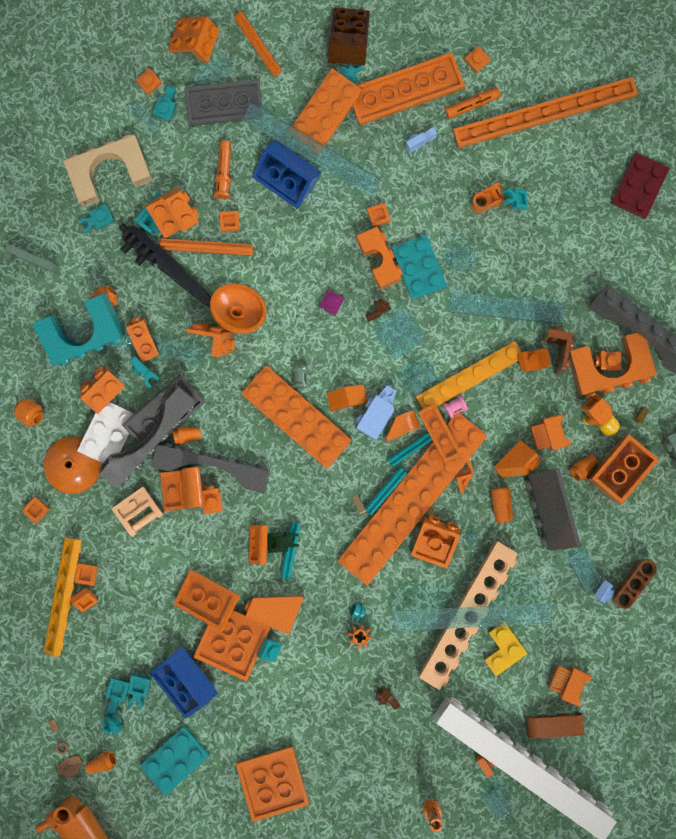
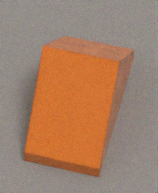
M364 385L343 387L326 393L331 412L367 404Z

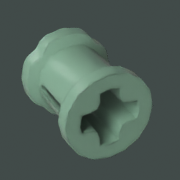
M292 368L294 375L292 388H308V368Z

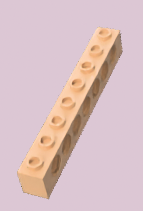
M498 541L493 543L419 672L418 676L420 679L439 690L442 686L445 687L447 685L451 669L455 670L460 661L458 659L459 655L467 650L470 636H474L478 631L479 625L477 624L479 620L485 618L489 611L487 607L490 601L494 602L499 593L497 591L500 584L503 585L508 578L506 573L510 567L513 568L518 560L516 557L517 552ZM498 559L503 562L500 570L494 568V562ZM488 576H491L493 578V584L489 587H486L484 585V579ZM478 593H482L484 596L481 603H475L474 597ZM468 610L474 612V617L471 620H465L464 617ZM459 627L464 628V635L456 637L455 630ZM447 645H454L455 650L453 653H445ZM444 662L445 668L442 671H437L435 669L436 663Z

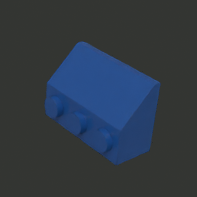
M275 140L265 148L252 178L298 209L316 185L322 172Z
M183 647L150 672L151 676L185 719L204 707L218 694L214 685L209 682L201 668L195 664L190 654Z

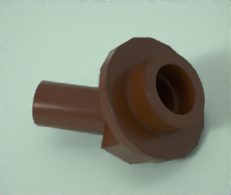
M379 299L378 302L374 301L376 310L366 314L368 322L391 310L392 308L389 307L390 303Z
M382 686L381 689H377L375 700L378 701V705H387V702H389L394 710L400 707L395 697L389 693L388 688Z

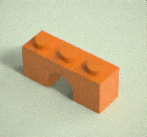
M375 227L357 235L356 241L364 257L369 254H377L382 259L381 266L372 270V275L379 290L400 282L402 271L399 265L395 266L393 258L395 257L391 248H387L385 244L387 239L384 232L379 231L378 227Z

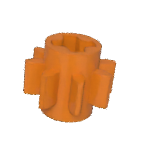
M361 623L360 628H356L353 625L354 632H348L349 636H353L350 644L355 642L357 649L362 644L367 647V639L372 640V637L367 635L370 632V628L363 629V623ZM359 631H362L365 638H361V641H358L355 634H359Z

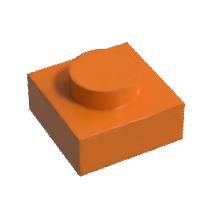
M479 46L464 59L476 74L491 61Z
M150 68L135 80L147 95H150L162 85L160 79Z
M385 203L367 208L373 228L391 222Z
M238 211L219 212L221 233L240 231Z
M34 497L22 512L35 524H38L51 509L38 497Z
M78 563L74 583L95 586L99 566Z
M87 588L70 598L72 605L82 613L99 602L97 597Z
M480 754L477 755L475 759L486 777L489 778L494 775L491 769L494 767L493 763Z

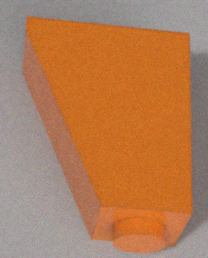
M304 596L254 597L252 601L248 600L244 611L247 614L245 617L289 635Z

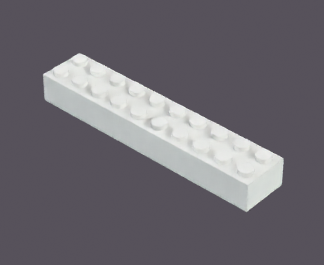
M446 696L433 715L436 724L598 839H606L617 823L612 817L614 813L608 809V806L600 800L596 801L586 790L581 789L580 791L569 778L565 777L563 779L552 766L549 765L547 768L543 760L535 754L530 756V753L526 751L527 749L518 742L514 745V742L510 740L511 738L504 732L500 731V733H497L494 726L487 720L480 721L481 719L476 712L470 708L466 711L462 703L456 698L452 697L449 699Z

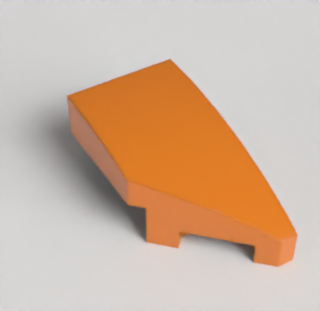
M413 410L395 417L390 422V428L384 441L388 442L420 428Z
M470 458L466 462L467 468L464 471H459L455 476L460 493H464L467 484L473 476Z

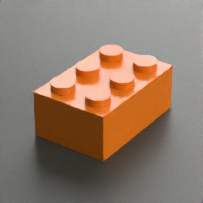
M630 434L624 435L587 480L615 504H623L659 459Z

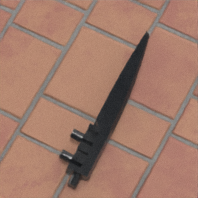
M122 223L119 226V230L124 233L121 238L125 244L120 248L124 254L133 248L137 254H140L134 261L138 266H141L145 260L152 266L156 263L162 272L210 309L211 295L181 264L135 225L129 228Z

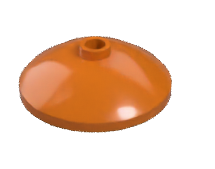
M242 284L223 285L213 293L210 300V312L214 320L230 332L238 334L251 333L259 329L265 321L267 314L265 302L255 290Z
M62 438L55 442L45 455V476L48 482L60 492L67 494L81 493L89 489L99 477L98 468L101 462L77 452L83 438ZM68 461H71L72 463L71 468H67L66 466Z

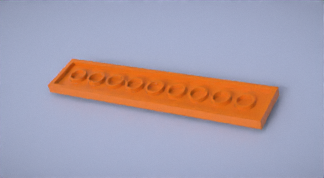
M460 413L454 415L447 424V427L462 452V456L445 464L435 444L432 443L338 559L342 566L367 586L487 437L484 432Z

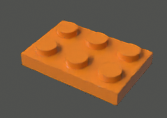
M190 569L173 605L217 630L223 631L240 595Z

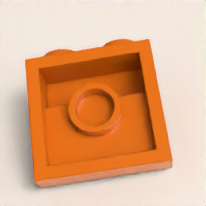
M178 186L145 205L164 238L171 236L179 230L184 232L199 223L197 217H199L197 210L194 206L190 208L188 204L190 201L189 196L185 190L181 192Z
M424 516L411 551V556L447 569L461 536V529H458V525L448 522L444 524L435 516H429V518Z

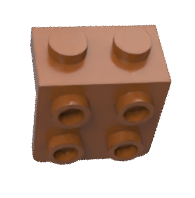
M552 327V329H548L543 333L541 341L560 345L555 374L559 375L570 367L571 358L568 356L569 351L573 349L574 339H572L573 333L565 332L564 328Z

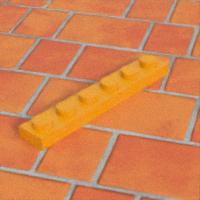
M514 341L416 396V399L422 409L434 403L436 406H439L518 362V353H521V350Z
M71 537L64 538L43 651L51 656H60L63 648V637L67 628L66 621L71 607L70 598L74 590V578L77 571L78 556L81 551V540Z

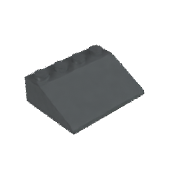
M560 468L526 475L527 479L524 480L526 490L531 492L532 498L529 501L532 510H536L537 517H535V523L537 528H541L542 536H540L542 547H546V550L549 551L581 547Z

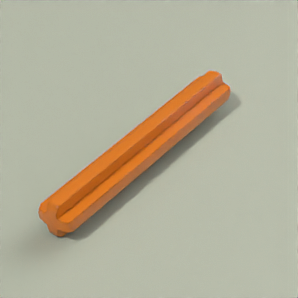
M239 12L234 16L235 21L272 76H278L281 73V68L244 13Z

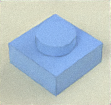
M604 580L594 597L605 604L614 596L615 587Z

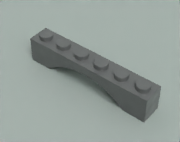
M606 284L595 296L588 308L602 319L621 323L642 335L656 349L664 366L676 374V336Z
M175 383L163 396L160 417L149 435L128 450L110 454L99 466V475L116 488L124 485L129 480V475L141 467L144 458L153 454L155 446L168 437V432L173 427L175 428L180 424L184 414L192 411L196 402L194 398Z
M162 442V446L156 445L151 464L153 468L172 472L190 465H212L230 473L245 489L260 493L266 492L270 471L266 470L267 466L256 464L255 467L248 466L247 461L238 459L234 463L229 461V457L218 455L217 459L210 457L211 453L204 451L195 454L192 453L191 448L181 446V449L178 450L173 448V444Z

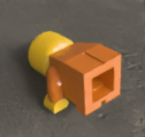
M595 395L580 407L586 414L582 419L586 425H598V428L606 436L615 435L618 432L620 423L613 416L610 404L606 403L602 397Z

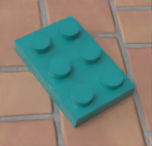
M427 234L391 248L396 262L402 271V277L411 300L447 288Z
M184 725L144 761L140 768L166 796L203 763L210 754Z

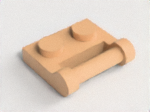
M145 486L112 508L131 537L135 536L138 530L156 517L160 518L164 515ZM149 506L151 507L152 512L135 524H130L129 520Z

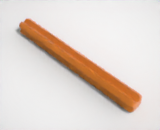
M163 238L160 240V247L163 250L253 255L252 244Z

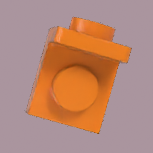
M547 348L518 353L521 372L535 371L551 366Z
M605 350L597 352V355L594 356V366L597 367V371H622L621 352H605Z
M215 485L203 487V514L222 512L223 506L220 489H215Z

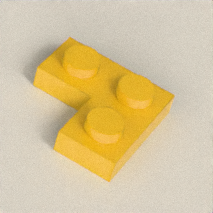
M504 621L488 632L499 649L485 658L484 661L494 675L498 676L524 657L527 652Z

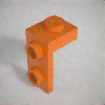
M137 316L128 320L129 324L126 325V330L140 360L144 362L158 356L159 352L147 328L145 317L140 319Z

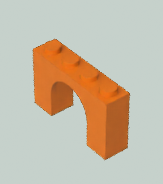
M639 333L626 335L621 338L627 357V366L624 373L618 378H607L596 370L589 346L569 351L568 357L571 358L570 367L579 397L585 396V399L595 396L598 391L603 390L605 394L615 391L614 387L620 385L624 389L633 386L635 381H640V384L652 381L651 377L656 376L657 373L647 340Z

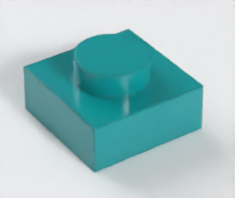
M264 637L256 656L275 662L282 644Z

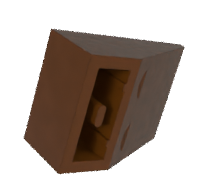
M333 8L328 63L365 66L370 11Z

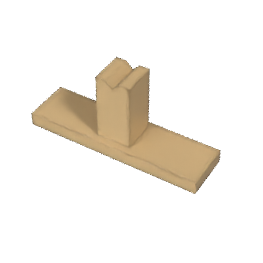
M358 494L353 496L352 499L359 513L366 512Z

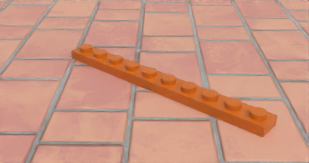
M633 77L454 128L453 135L459 149L637 97L638 92Z

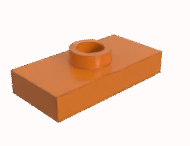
M250 525L248 562L251 564L266 565L268 525Z

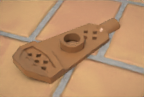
M55 720L49 721L51 730L57 732L58 727ZM60 742L56 746V751L59 754H65L69 749L66 742ZM64 745L66 750L60 751L59 746ZM79 755L67 758L57 765L59 774L67 778L75 776L79 773L83 762Z

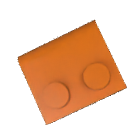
M199 467L159 473L163 511L204 506Z

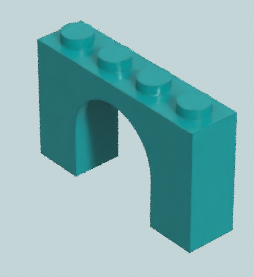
M106 292L84 301L94 324V333L88 342L80 343L68 338L55 313L32 323L52 366L58 363L60 366L71 362L70 358L76 356L77 359L88 355L87 351L93 349L94 352L105 348L104 344L110 342L111 345L122 341L121 337L125 335V331Z

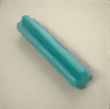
M428 431L387 459L392 467L396 466L432 441Z
M398 468L365 506V510L369 515H372L407 475L403 468Z
M291 522L288 534L298 533L299 535L300 523ZM298 536L292 539L293 544H297ZM288 547V551L284 554L280 575L283 579L291 578L296 548Z

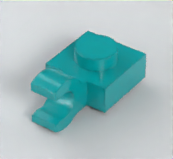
M167 85L164 98L158 97L152 112L153 116L171 122L177 104L173 102L177 92L175 87Z
M134 356L130 360L133 364L132 370L139 376L141 374L144 375V382L147 387L153 388L149 383L151 378H155L158 382L160 381V378L153 374L139 358Z
M113 677L110 679L105 697L111 699L107 713L115 715L119 702H126L130 682Z
M108 714L101 722L105 726L102 731L107 735L110 732L117 735L124 727L121 723L122 719L116 714Z

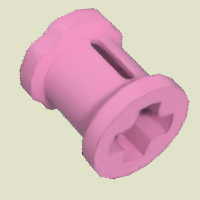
M461 395L457 396V399L450 403L443 404L450 419L455 414L468 410Z

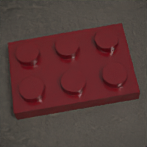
M635 152L611 204L646 219L670 168Z

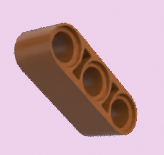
M647 559L638 560L615 590L612 597L613 604L622 609L630 608L657 571L656 564ZM644 563H647L649 566L646 573L642 572ZM632 579H636L637 586L632 589L630 582ZM624 594L626 601L620 604L619 596Z
M576 712L575 715L560 713L557 716H550V714L537 715V717L526 716L529 738L584 735L583 713Z

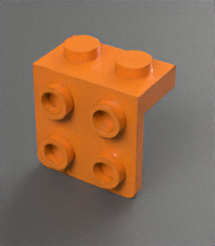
M207 16L180 18L176 23L168 50L171 53L192 52L202 63H208L220 29Z
M199 322V324H192L191 327H187L185 330L187 333L213 337L211 356L221 357L232 353L235 348L234 333L220 325L211 327L210 323Z
M106 365L103 368L101 366L98 367L93 373L94 377L90 381L86 380L79 387L81 389L79 392L80 399L97 414L125 387L110 372L109 367Z

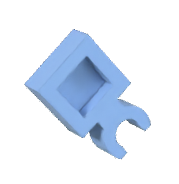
M433 127L424 134L410 136L405 145L407 152L411 153L425 145V143L434 140L437 135L436 130Z

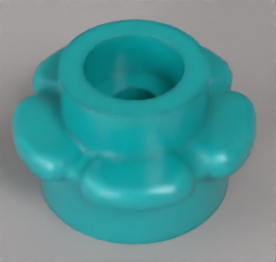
M354 602L350 610V617L358 621L359 618L363 619L366 613V608L362 602Z

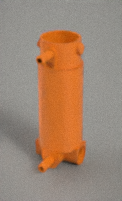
M68 796L58 807L46 814V820L35 827L37 833H41L48 827H51L52 831L56 830L61 839H109L88 804L82 805L75 796Z

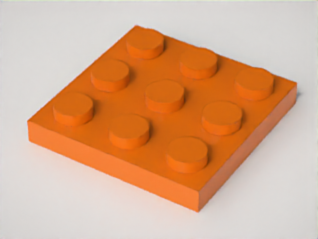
M233 609L223 631H219L210 625L207 626L194 658L247 681L258 656L256 655L271 627L247 618L245 614Z
M293 745L236 762L252 822L309 805Z

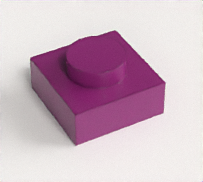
M327 290L319 307L336 316L345 298Z

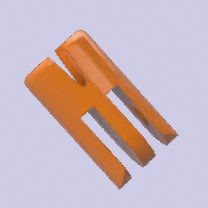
M510 488L491 489L495 521L497 523L512 521L513 510Z

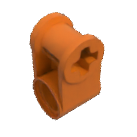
M500 182L475 194L470 204L473 212L480 214L503 204L502 201L506 200L507 197L501 192ZM476 200L483 201L484 206L477 205Z

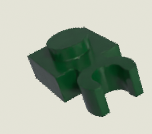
M276 532L267 534L268 553L287 552L288 547H299V544H293L292 542L294 537L299 536L298 533Z

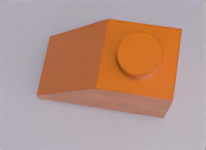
M520 440L494 466V469L501 478L528 475L531 471L537 469L541 460L534 450Z

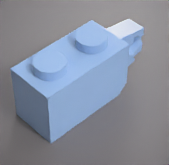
M386 386L374 399L371 397L365 406L368 410L364 415L360 414L355 422L358 425L356 429L376 441L394 411L392 401L397 391L390 386Z

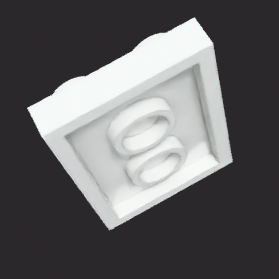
M109 402L99 414L95 413L77 452L102 463L110 454L121 452L129 435V432L122 424L134 413Z

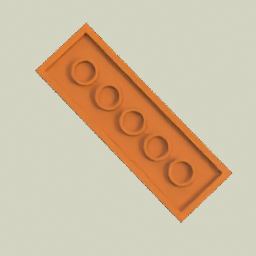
M451 52L357 85L363 90V93L352 108L358 124L361 126L465 89V84L454 55Z
M267 365L241 393L326 469L329 468L352 441Z

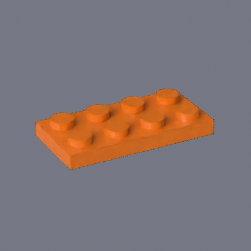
M332 68L288 132L320 154L363 93V90Z

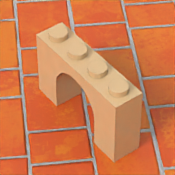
M135 134L125 135L118 141L106 142L102 147L90 148L83 154H74L69 156L67 160H64L78 202L82 207L100 201L93 181V173L97 165L106 159H118L125 163L135 187L153 181Z

